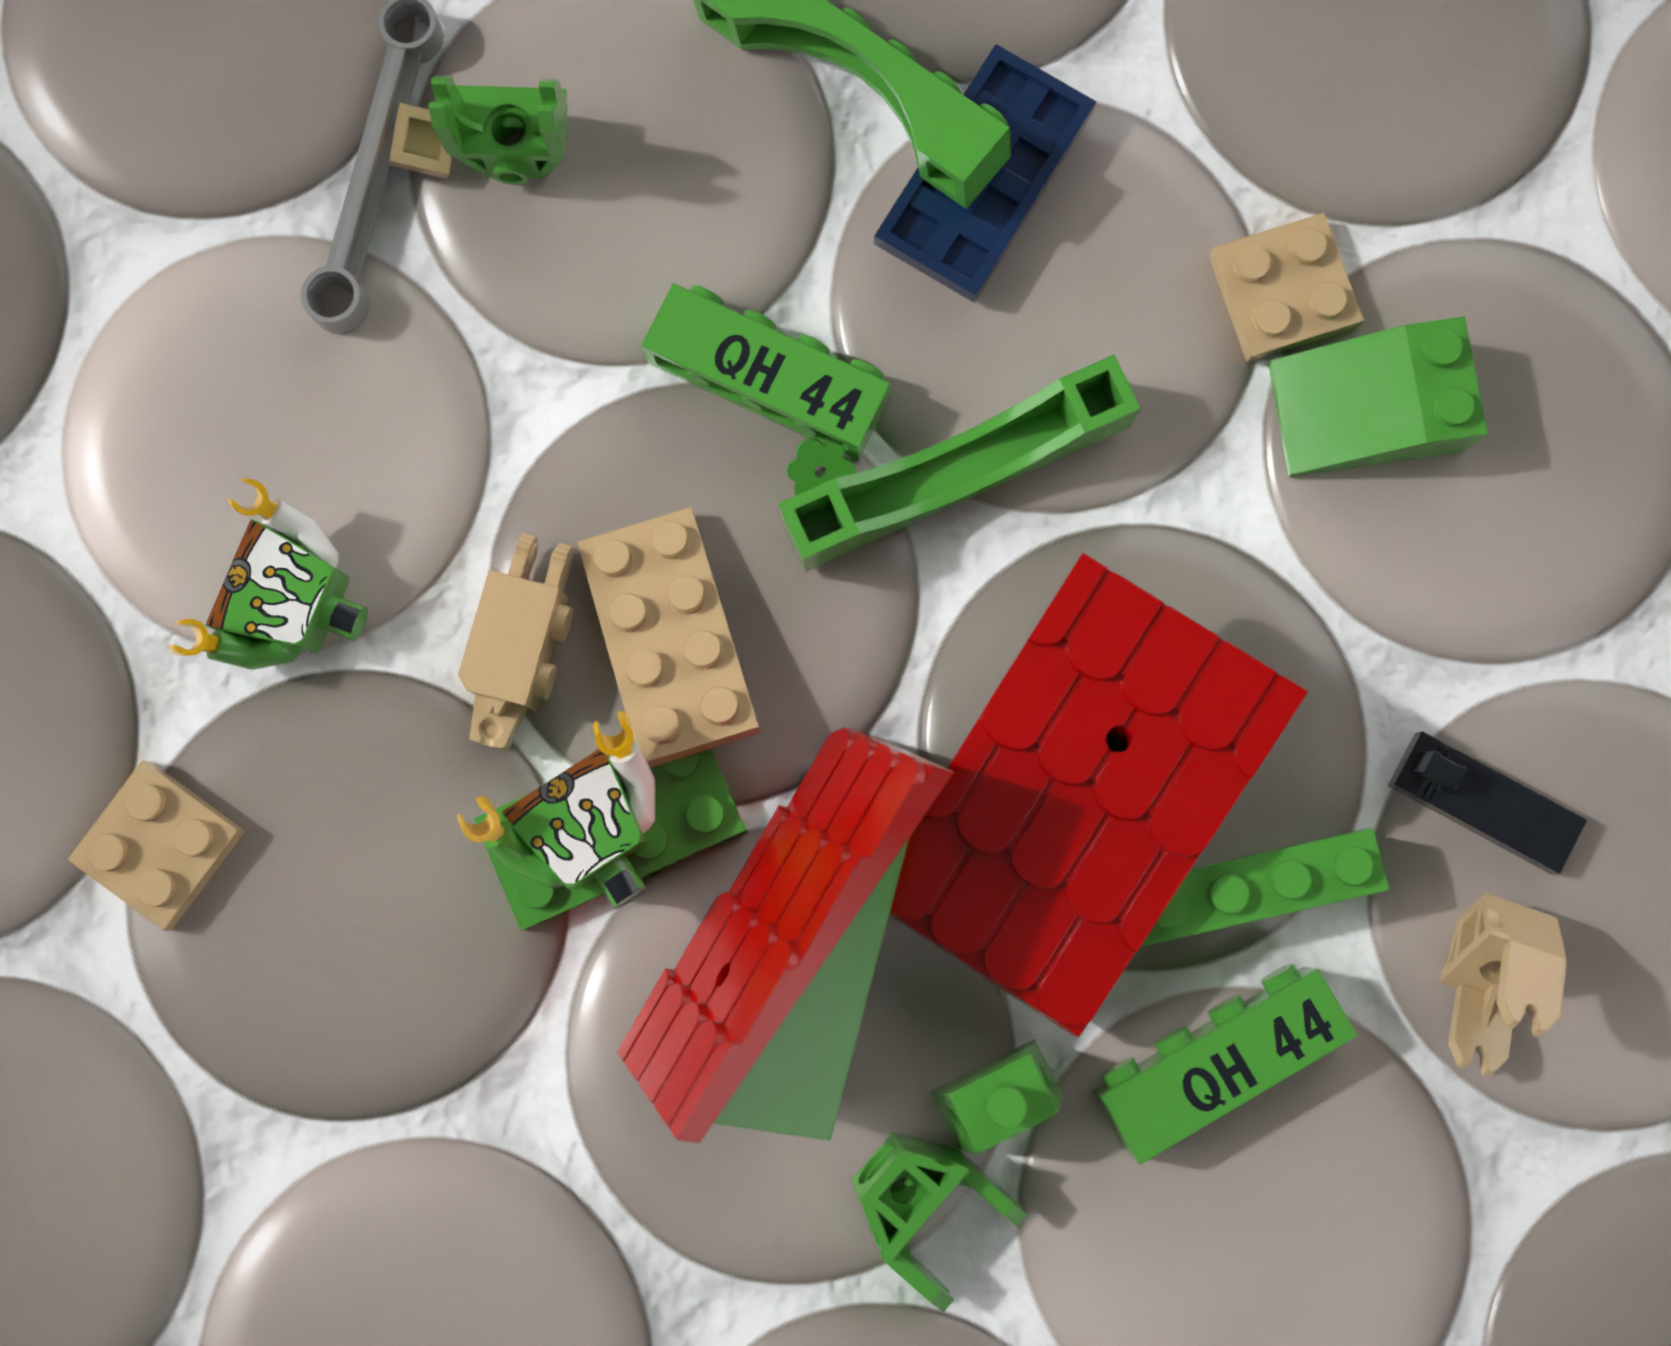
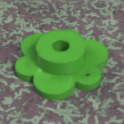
M807 438L801 441L796 449L797 459L791 460L786 467L788 477L795 481V495L834 478L856 473L854 463L849 458L843 457L844 449L839 442L829 441L823 445L821 441L815 438ZM818 466L824 467L821 472L815 471Z

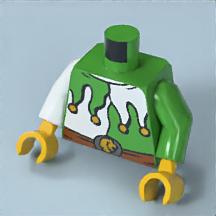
M248 477L240 478L241 481L252 485L256 489L257 500L250 507H241L237 502L227 497L228 504L234 511L245 516L259 514L262 516V523L250 519L205 626L215 631L212 634H208L206 627L195 619L178 620L173 624L191 628L195 632L196 642L190 649L170 644L168 645L170 651L178 656H193L203 651L207 653V657L210 660L256 670L294 662L302 651L317 654L321 650L328 632L355 641L365 627L368 609L343 598L349 584V576L337 569L339 564L338 551L315 520L279 498L272 501L269 500L265 486L259 481Z
M617 711L623 730L616 736L603 734L598 722L595 721L593 731L596 746L599 749L503 810L501 814L506 821L500 822V817L490 799L485 796L475 798L480 808L485 813H488V815L480 824H470L465 821L461 814L457 815L458 823L466 838L473 842H484L485 846L512 871L548 888H557L565 885L568 889L577 890L596 878L613 907L619 906L641 892L646 886L627 857L650 842L646 831L655 822V778L638 744L633 742L634 736L629 716L623 711Z

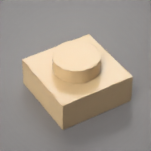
M399 103L389 166L447 179L450 173L452 156L446 153L433 130L429 109Z

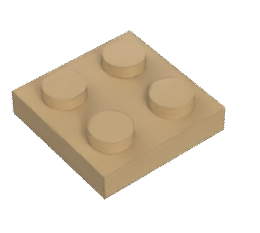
M1324 212L1212 247L1208 255L1246 363L1356 329L1364 321Z
M142 760L67 860L161 930L171 931L246 831L155 764Z

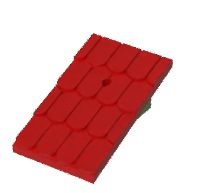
M1082 553L947 767V769L954 771L953 775L909 837L889 913L890 917L1076 1038L1081 1036L1089 1022L1094 1018L1134 954L1138 952L1191 868L1206 849L1248 782L1254 777L1309 692L1285 676L1279 675L1275 670L1228 641L1222 640L1220 636L1173 607L1167 606L1163 601L1126 578L1107 569L1108 567L1085 553Z
M842 727V729H838L829 735L788 806L778 805L729 892L721 893L710 906L675 969H664L617 1050V1054L622 1061H625L624 1064L634 1079L638 1081L639 1086L650 1102L654 1103V1108L665 1124L670 1127L669 1130L676 1140L700 1143L712 1124H720L831 1141L908 840L954 771L863 731Z

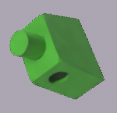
M1035 1039L930 1091L957 1148L976 1154L1053 1117L1060 1112L1063 1094Z

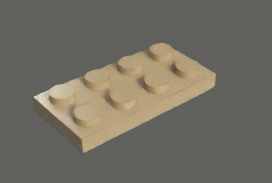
M692 507L578 541V548L624 710L630 718L634 736L633 741L638 744L648 766L651 768L760 734L761 730Z

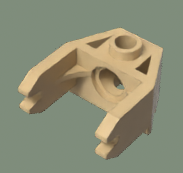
M1485 892L1458 918L1448 958L1442 969L1439 981L1456 988L1448 1046L1457 1067L1462 1069L1467 1067L1476 1052L1480 1056L1481 1075L1488 1078L1509 1059L1512 1028L1521 1022L1525 1011L1530 1015L1532 1036L1538 1038L1561 1017L1567 958L1557 917Z

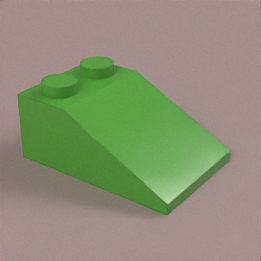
M1465 316L1402 325L1273 359L1268 363L1288 477L1464 452L1488 434Z

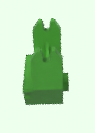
M434 76L431 78V87L435 96V102H429L432 127L446 153L487 177H493L498 182L520 185L528 182V179H546L565 157L568 112L566 102L567 90L561 88L558 79H542L539 81V88L463 86L456 85L452 76ZM510 133H525V136L517 144L510 146L501 145L502 140Z
M894 1132L888 1136L851 1179L883 1261L930 1303L943 1312L951 1305L954 1298L949 1294V1289L910 1254L907 1243L955 1187L962 1185L973 1188L1017 1227L1028 1215L1019 1203L959 1149ZM904 1178L899 1184L892 1185L896 1180Z

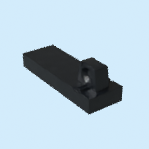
M1423 731L1413 735L1388 784V787L1549 874L1561 873L1587 822V819L1444 744Z

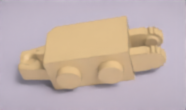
M522 533L518 540L508 574L488 570L458 672V676L465 689L475 695L469 739L485 746L508 751L526 711L536 712L539 700H548L552 692L557 667L550 664L556 641L564 642L566 640L573 618V608L567 606L569 598L564 593L573 560V546L558 543L550 558L545 583L531 581L529 577L538 552L537 536Z

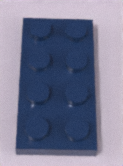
M995 44L965 91L964 96L978 106L981 104L992 106L1006 119L1010 127L1011 157L967 209L921 178L917 167L874 235V245L975 303L1094 112L1097 102Z

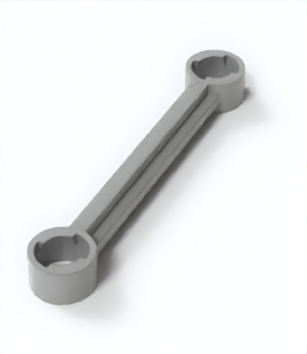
M389 0L382 7L379 14V30L388 47L326 266L312 272L304 281L301 289V302L305 311L322 329L330 333L344 334L351 332L364 322L368 314L369 299L359 281L392 167L389 166L398 106L399 103L409 105L420 64L434 58L440 51L444 41L443 28L432 5L427 0ZM410 16H419L420 22L425 23L429 27L426 34L415 42H399V33L395 31L399 22ZM344 283L345 290L350 291L354 295L350 307L341 315L326 317L323 311V301L319 300L321 293L331 285Z

